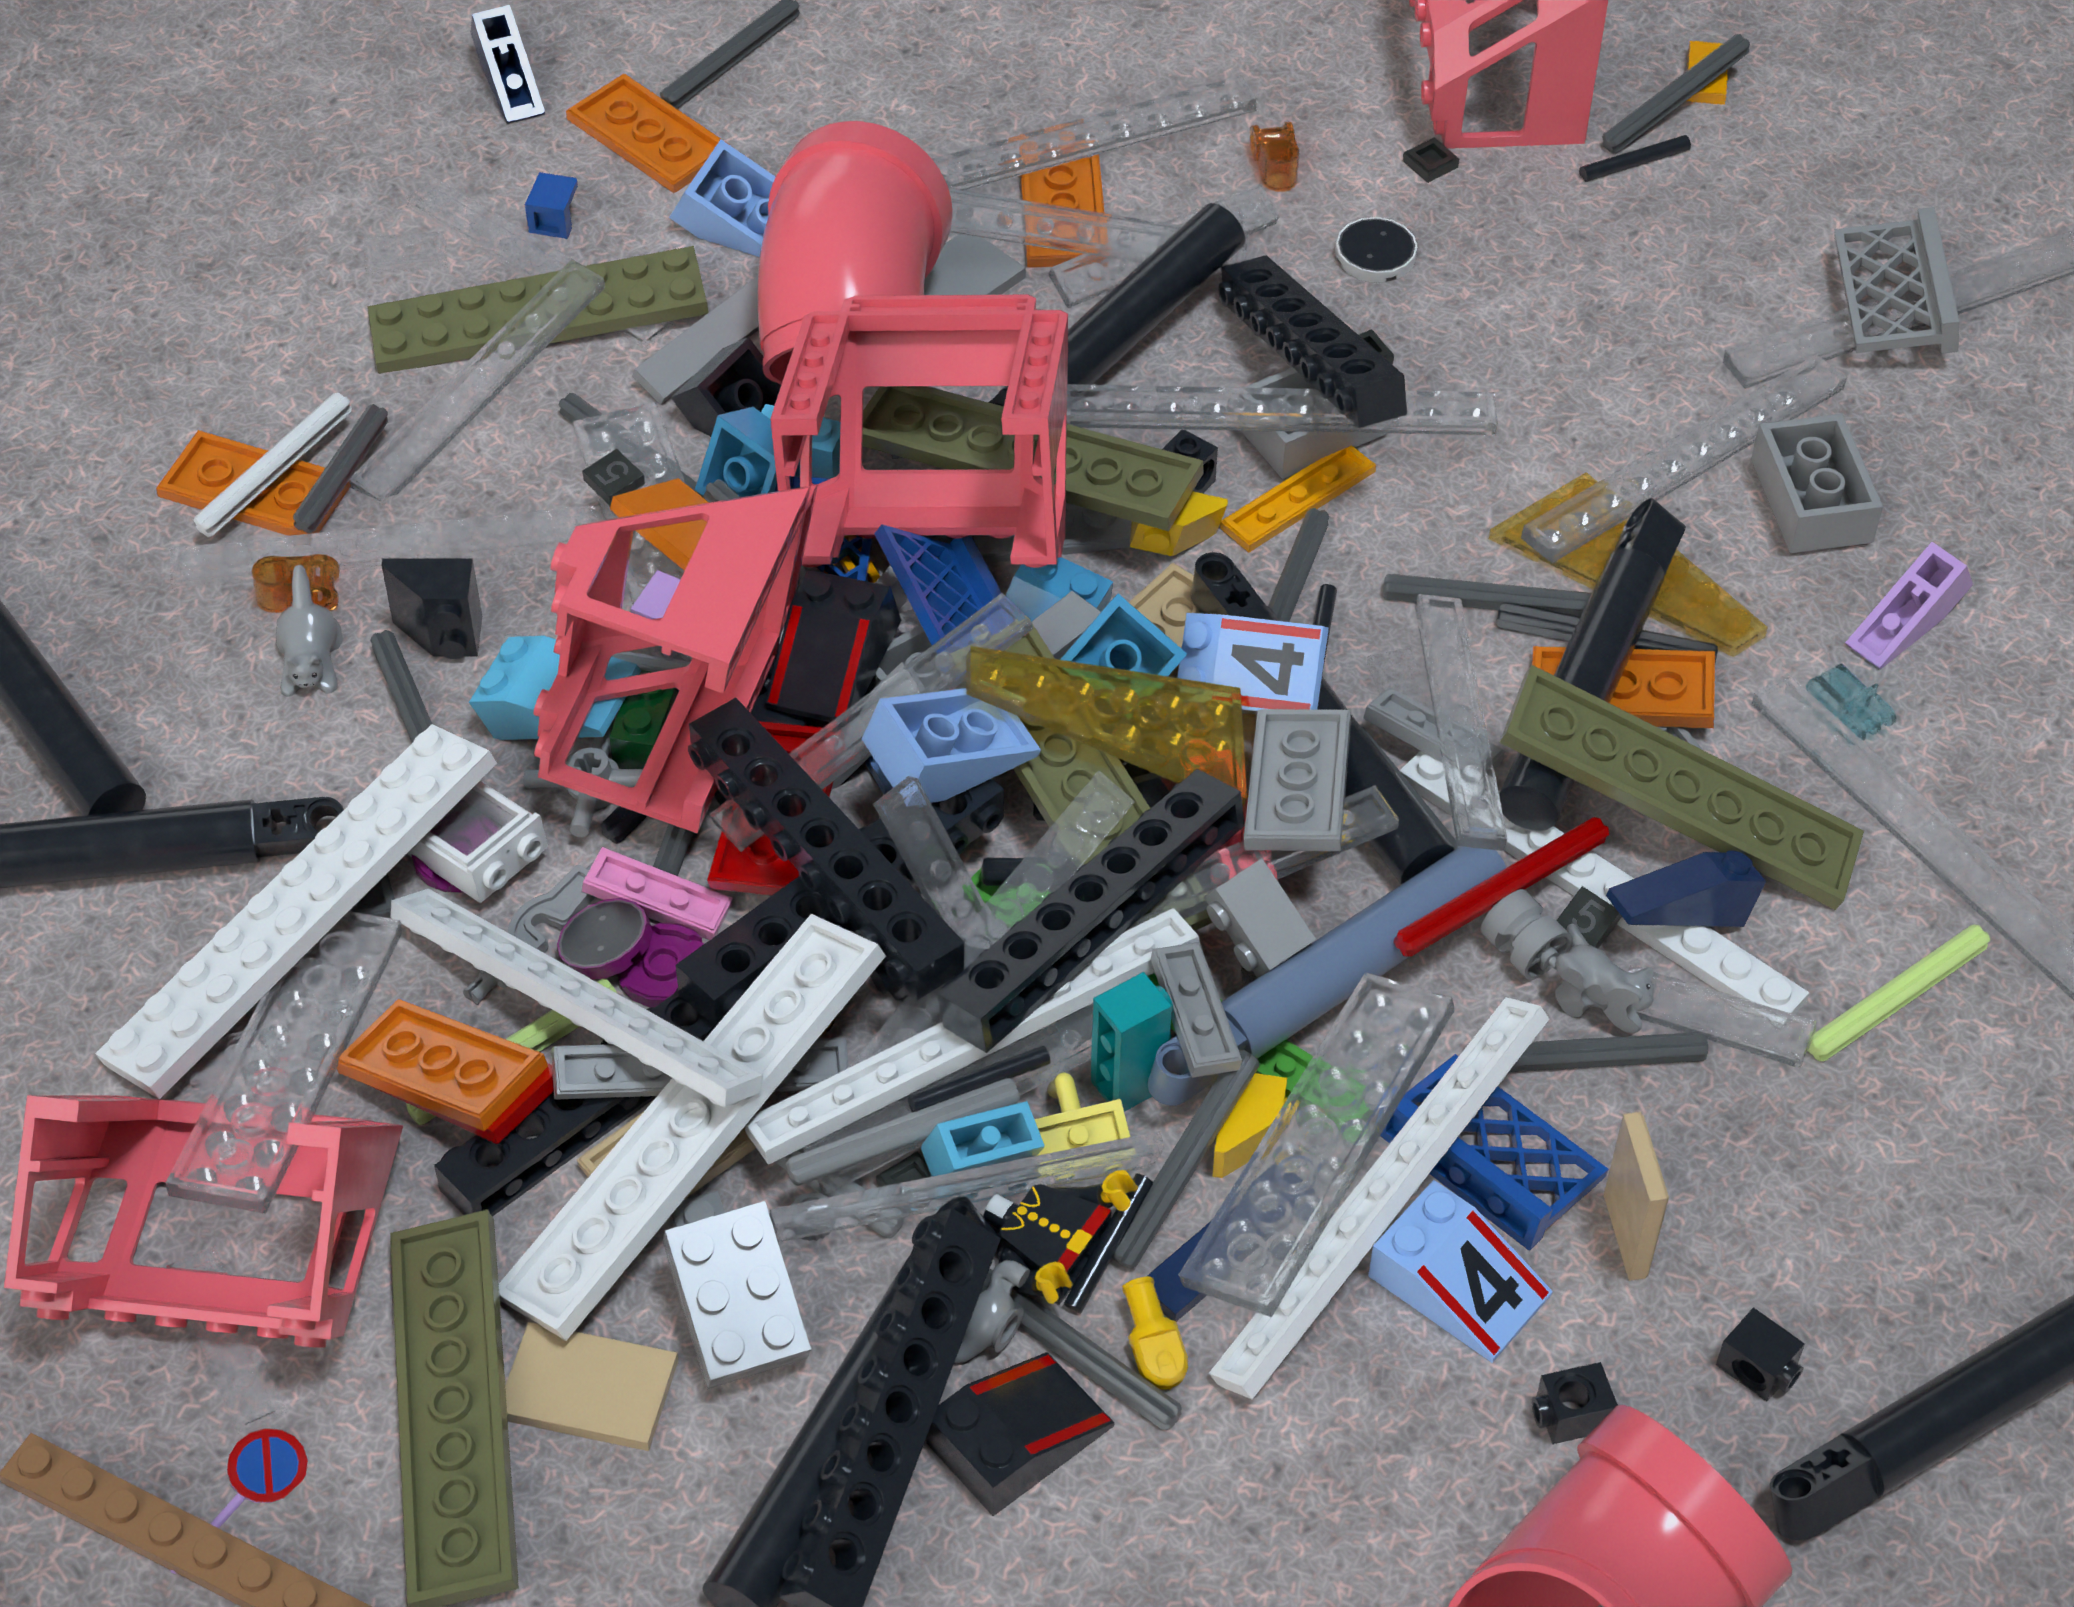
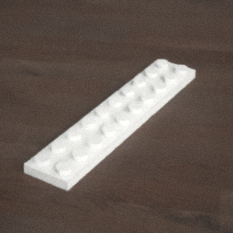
M431 724L415 738L414 742L395 761L386 766L381 774L360 795L352 799L348 807L326 828L322 829L299 855L288 862L282 871L260 893L253 896L248 904L225 927L221 928L204 948L190 961L186 962L179 972L157 994L150 997L145 1005L121 1029L114 1032L109 1041L95 1053L97 1057L112 1071L154 1097L161 1099L497 764L491 752Z
M811 914L703 1041L763 1074L761 1093L741 1100L735 1105L723 1107L712 1103L706 1096L688 1086L677 1083L672 1078L499 1283V1299L504 1304L567 1341L886 957L880 946Z

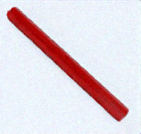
M1590 818L1398 931L1397 937L1394 938L1395 947L1400 949L1403 956L1412 957L1488 912L1499 900L1519 889H1527L1603 844L1606 837L1610 834L1608 826L1603 824L1601 818Z

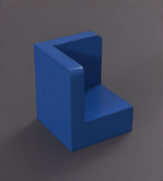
M539 172L525 203L529 233L568 239L572 230L570 204L578 188L576 178Z

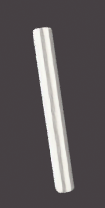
M333 393L202 509L194 517L196 529L207 537L216 534L350 414L352 408L349 399L343 397L340 393Z

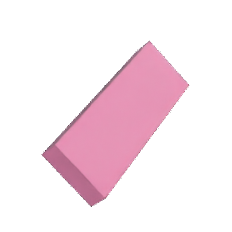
M604 847L598 853L582 885V892L603 900L622 898L634 901L645 911L647 917L661 923L682 925L694 930L701 938L708 940L717 935L732 905L733 899L730 896Z

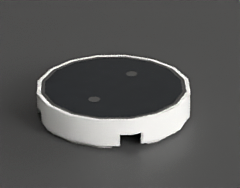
M1379 217L1361 218L1347 224L1339 232L1335 248L1336 259L1341 262V268L1347 274L1361 281L1373 283L1386 282L1387 278L1396 276V279L1405 276L1414 267L1417 254L1415 237L1404 225L1391 219Z

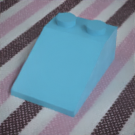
M544 635L508 637L501 646L500 652L487 673L482 677L478 688L469 701L493 738L499 740L539 739L537 735L540 717L535 716L533 713L541 690L549 691L558 674L560 655L554 653L557 639ZM611 656L605 678L606 680L635 676L639 675L641 670L637 664ZM626 696L595 702L578 738L603 737Z

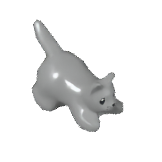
M297 565L293 569L292 606L282 611L277 619L276 645L280 653L284 654V669L280 686L281 694L286 697L293 696L299 688H309L314 685L319 687L324 693L331 694L337 690V678L332 665L330 651L339 649L343 641L341 626L327 608L313 603L306 570L302 565Z
M1569 924L1566 930L1572 936V948L1567 953L1560 954L1556 958L1555 963L1557 972L1563 979L1562 983L1555 990L1559 1006L1571 1017H1581L1588 1008L1592 1006L1598 1007L1604 1011L1616 1027L1624 1032L1636 1033L1640 1031L1642 1021L1637 1011L1647 1009L1653 1003L1652 967L1644 968L1634 973L1621 969L1603 951L1589 945L1580 933L1577 925Z

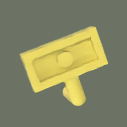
M1060 1073L1049 1083L1047 1088L1048 1094L1059 1100L1062 1113L1034 1119L1045 1145L1032 1162L1034 1172L1129 1150L1133 1147L1121 1099L1081 1108L1074 1079L1070 1074Z

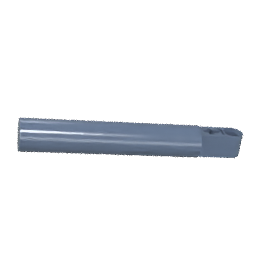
M1471 839L1223 1000L1221 1003L1238 1050H1244L1256 1059L1408 959L1409 957L1403 956L1400 949L1394 945V938L1397 937L1398 931L1507 868L1502 857L1491 845L1482 840ZM1175 1036L1158 1049L1148 1080V1090L1156 1101L1164 1105H1180L1213 1084L1220 1073L1192 1078L1178 1037Z

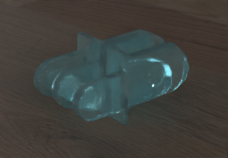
M1843 663L1810 679L1806 684V691L1836 720L1834 730L1838 731L1841 729L1856 743L1864 741L1867 733L1874 735L1880 732L1881 725L1891 726L1896 722V714L1892 707L1876 693L1879 685L1875 683L1867 688Z

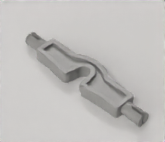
M594 861L587 868L576 865L548 893L539 895L522 905L512 917L508 926V933L546 953L549 947L548 940L535 926L540 923H546L562 930L574 915L587 907L596 898L582 892L583 881ZM480 970L481 974L463 990V994L467 999H472L478 1005L496 985L506 988L505 982L486 971Z

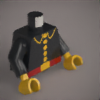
M1114 1171L1105 1178L1103 1183L1086 1187L1051 1188L1043 1184H1037L1032 1186L1019 1205L999 1194L991 1198L983 1217L989 1224L1000 1229L998 1237L1001 1238L998 1245L999 1263L1005 1260L1016 1261L1030 1270L1026 1282L1021 1287L1014 1286L1013 1289L1024 1295L1044 1296L1050 1304L1056 1303L1060 1305L1075 1284L1111 1219V1210L1108 1208L1114 1205L1118 1211H1126L1131 1205V1200L1126 1193L1137 1191L1138 1186L1127 1171Z

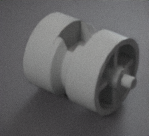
M1519 889L1502 898L1492 907L1482 922L1481 933L1500 952H1512L1511 964L1526 979L1535 980L1552 968L1556 970V958L1560 954L1568 952L1572 944V936L1553 917H1541L1543 907L1526 890Z

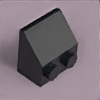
M748 337L722 348L671 399L693 428L711 437L718 415L754 407L761 412L765 404L775 406L781 384L773 382L765 376L762 364L764 356Z
M382 558L381 566L392 622L433 657H445L448 659L478 657L482 610L473 558Z

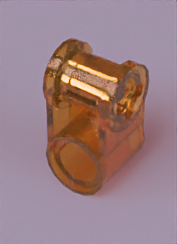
M1284 122L1283 126L1260 128L1258 125H1251L1250 149L1253 159L1257 163L1262 183L1266 188L1275 192L1290 191L1297 184L1299 148L1295 139L1292 122Z
M323 554L286 557L272 555L259 559L253 565L251 572L257 605L261 610L270 613H282V611L292 606L293 569L297 565H302L306 570L313 603L323 606L329 611L334 610L338 605L339 594L335 589V581L339 577L340 566L333 557ZM316 567H320V576H316ZM318 592H322L321 601L318 600Z

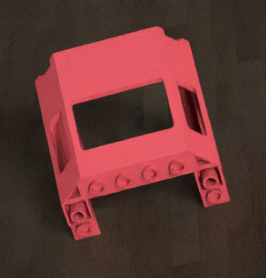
M1409 0L1410 7H1415L1416 21H1422L1420 24L1421 47H1427L1430 61L1428 80H1422L1421 100L1423 105H1429L1434 134H1441L1443 145L1449 149L1585 144L1608 0H1537V18L1535 21L1475 56L1469 54V33L1524 0H1476L1470 4H1467L1466 0ZM1530 42H1535L1523 128L1519 131L1463 133L1462 125L1468 79Z
M1028 294L852 296L844 299L841 311H814L804 315L770 419L778 491L790 489L789 476H795L799 460L800 488L814 485L812 483V435H818L828 400L834 395H839L841 398L840 473L831 479L816 484L818 487L801 566L812 568L822 564H831L832 557H839L844 535H858L868 539L875 538L874 533L881 524L921 536L946 535L949 538L956 539L968 535H990L993 538L1000 539L1015 535L1010 556L1011 564H1024L1031 568H1039L1047 564H1057V558L1062 557L1066 519L1068 313L1062 310H1037L1036 298ZM1008 386L1001 417L1002 435H1014V467L1012 469L981 470L864 469L862 465L863 389L865 387ZM1034 435H1039L1034 457ZM1055 464H1056V484H1054V469H1055Z
M818 485L589 522L576 526L567 544L560 542L557 545L550 566V570L557 572L554 591L556 594L553 599L551 612L558 614L555 632L558 637L554 646V653L559 654L560 658L558 674L549 691L541 690L533 713L535 716L540 717L537 735L539 739L534 751V756L540 758L539 778L698 834L718 787L712 775L706 769L703 771L698 769L689 755L688 746L691 745L689 723L734 698H737L750 713L752 712L774 663L789 607L796 594ZM701 519L707 521V525L663 618L649 619L623 610L633 531ZM662 646L661 653L670 656L672 651H676L692 657L691 663L685 667L613 680H606L605 678L610 658L616 653ZM677 688L679 690L634 787H627L565 764L595 702L652 692L659 689Z
M27 1095L4 1288L21 1290L20 1306L37 1308L36 1317L68 1320L70 1312L96 1309L105 1310V1320L136 1322L137 1314L156 1316L155 1325L165 1327H187V1319L207 1321L206 1330L212 1332L237 1333L238 1325L257 1327V1336L288 1338V1335L295 1336L294 1345L324 1348L326 1347L327 1339L331 1340L344 1336L403 1125L364 1119L170 1099H149L119 1095ZM75 1178V1185L49 1259L47 1261L25 1264L35 1182ZM97 1178L124 1179L127 1182V1187L102 1259L98 1262L70 1260L68 1252L93 1181ZM167 1182L310 1197L312 1201L322 1202L319 1231L304 1280L294 1282L134 1264L133 1257L158 1184ZM365 1209L364 1219L344 1289L330 1287V1269L347 1212Z

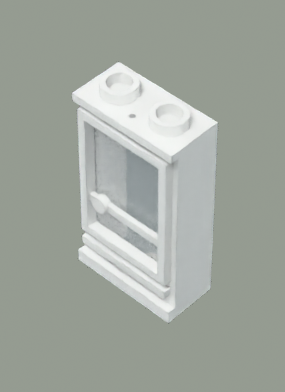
M479 781L407 854L409 856L411 854L417 856L434 873L479 903H482L496 890L501 889L509 879L527 864L536 860L548 848V843L539 814L536 812L531 814L482 781Z

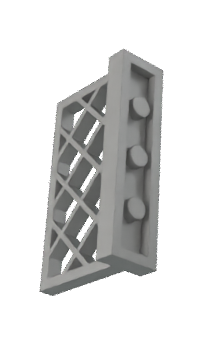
M1935 207L1918 209L1917 220L1834 229V239L1856 353L1932 344L1940 345L1941 354L1958 352L1960 321ZM1906 235L1911 237V240L1902 248L1889 242L1892 237ZM1863 241L1869 245L1860 253L1847 247L1846 243ZM1878 250L1893 256L1885 264L1870 258ZM1902 261L1916 267L1909 276L1894 269ZM1860 266L1874 272L1867 281L1852 274ZM1884 278L1898 284L1891 293L1876 287V285ZM1908 290L1922 296L1915 305L1900 299V297ZM1866 295L1880 301L1872 310L1858 304ZM1890 307L1904 313L1897 322L1882 316V314ZM1916 319L1928 325L1930 330L1912 331L1906 328V326ZM1871 324L1886 330L1883 335L1863 336V332Z

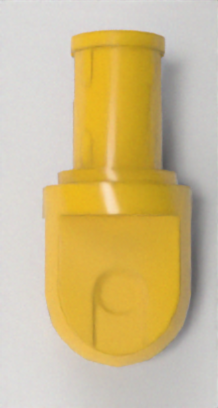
M1139 1277L1122 1286L1123 1294L1126 1296L1135 1324L1128 1339L1140 1375L1160 1390H1170L1184 1379L1188 1369V1356L1177 1322L1163 1315L1154 1287L1153 1277Z

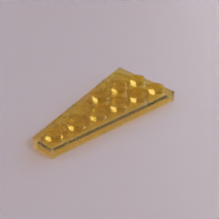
M1585 472L1491 528L1489 539L1500 545H1503L1505 542L1523 551V556L1535 562L1542 560L1561 569L1564 576L1594 589L1608 557L1613 553L1627 520L1633 511ZM1676 549L1649 617L1657 621L1664 619L1685 629L1686 635L1699 641L1716 644L1719 651L1735 657L1766 637L1768 627Z
M970 646L966 657L967 695L1176 783L1182 782L1196 769H1199L1241 791L1242 807L1247 800L1240 688Z

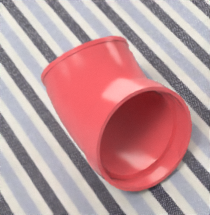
M862 121L828 124L802 138L794 146L779 170L769 195V217L763 235L758 274L759 335L761 349L764 353L762 364L765 376L771 381L782 385L804 315L814 311H841L844 299L852 296L924 295L925 278L933 269L951 230L952 200L947 183L935 162L921 147L899 132L882 125Z
M1618 1405L1577 1446L1580 1460L1493 1550L1456 1592L1448 1607H1598L1600 1604L1603 1607H1762L1792 1576V1567L1785 1551L1767 1525L1744 1498L1708 1462L1679 1437L1648 1415L1632 1407Z

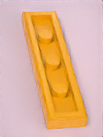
M1346 447L1308 465L1221 520L1220 529L1250 553L1303 519L1309 509L1320 508L1376 472V464L1355 447Z

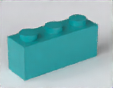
M1144 972L1093 998L1090 1081L1106 1102L1121 1099L1124 1112L1152 1097L1148 1090V1080L1156 1053L1164 1043L1172 1039L1170 1031L1171 1013L1174 1009L1172 1000L1167 991L1160 985L1155 986Z

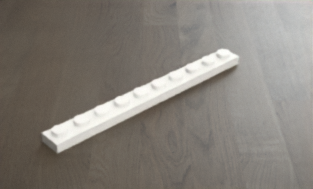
M1419 751L1399 770L1419 795L1518 860L1565 834L1554 826L1546 830L1534 831L1515 825L1501 813L1498 807L1497 797L1500 792L1485 781L1481 783L1476 782L1422 751ZM1593 851L1587 852L1546 877L1573 896L1583 886L1612 906L1613 904L1606 897L1609 888L1634 879ZM1623 917L1617 923V925L1778 1031H1781L1808 1000L1810 992L1708 926L1628 925Z
M425 889L391 900V918L410 928L413 933L428 938L440 945L443 950L456 954L472 963L475 968L486 971L505 982L508 987L523 992L537 1000L540 1005L551 1008L567 1017L573 1024L584 1027L602 1037L608 1044L618 1046L639 1058L642 1063L653 1066L674 1078L677 1083L699 1092L709 1098L712 1103L723 1107L732 1106L741 1100L761 1093L763 1074L436 892Z
M1172 908L1121 934L988 1053L943 1027V1022L756 1113L745 1125L746 1134L769 1165L1092 1004L1094 997L1142 972L1147 976L1154 973L1150 960L1152 949L1199 942V936L1181 915Z
M1505 997L1209 1372L1218 1385L1250 1399L1256 1396L1284 1358L1296 1346L1320 1312L1328 1305L1331 1298L1352 1271L1357 1268L1360 1261L1381 1234L1389 1227L1406 1202L1418 1190L1421 1183L1438 1161L1447 1153L1456 1138L1471 1119L1475 1117L1478 1110L1499 1083L1504 1080L1507 1073L1524 1051L1533 1043L1535 1037L1549 1021L1547 1014L1541 1006Z

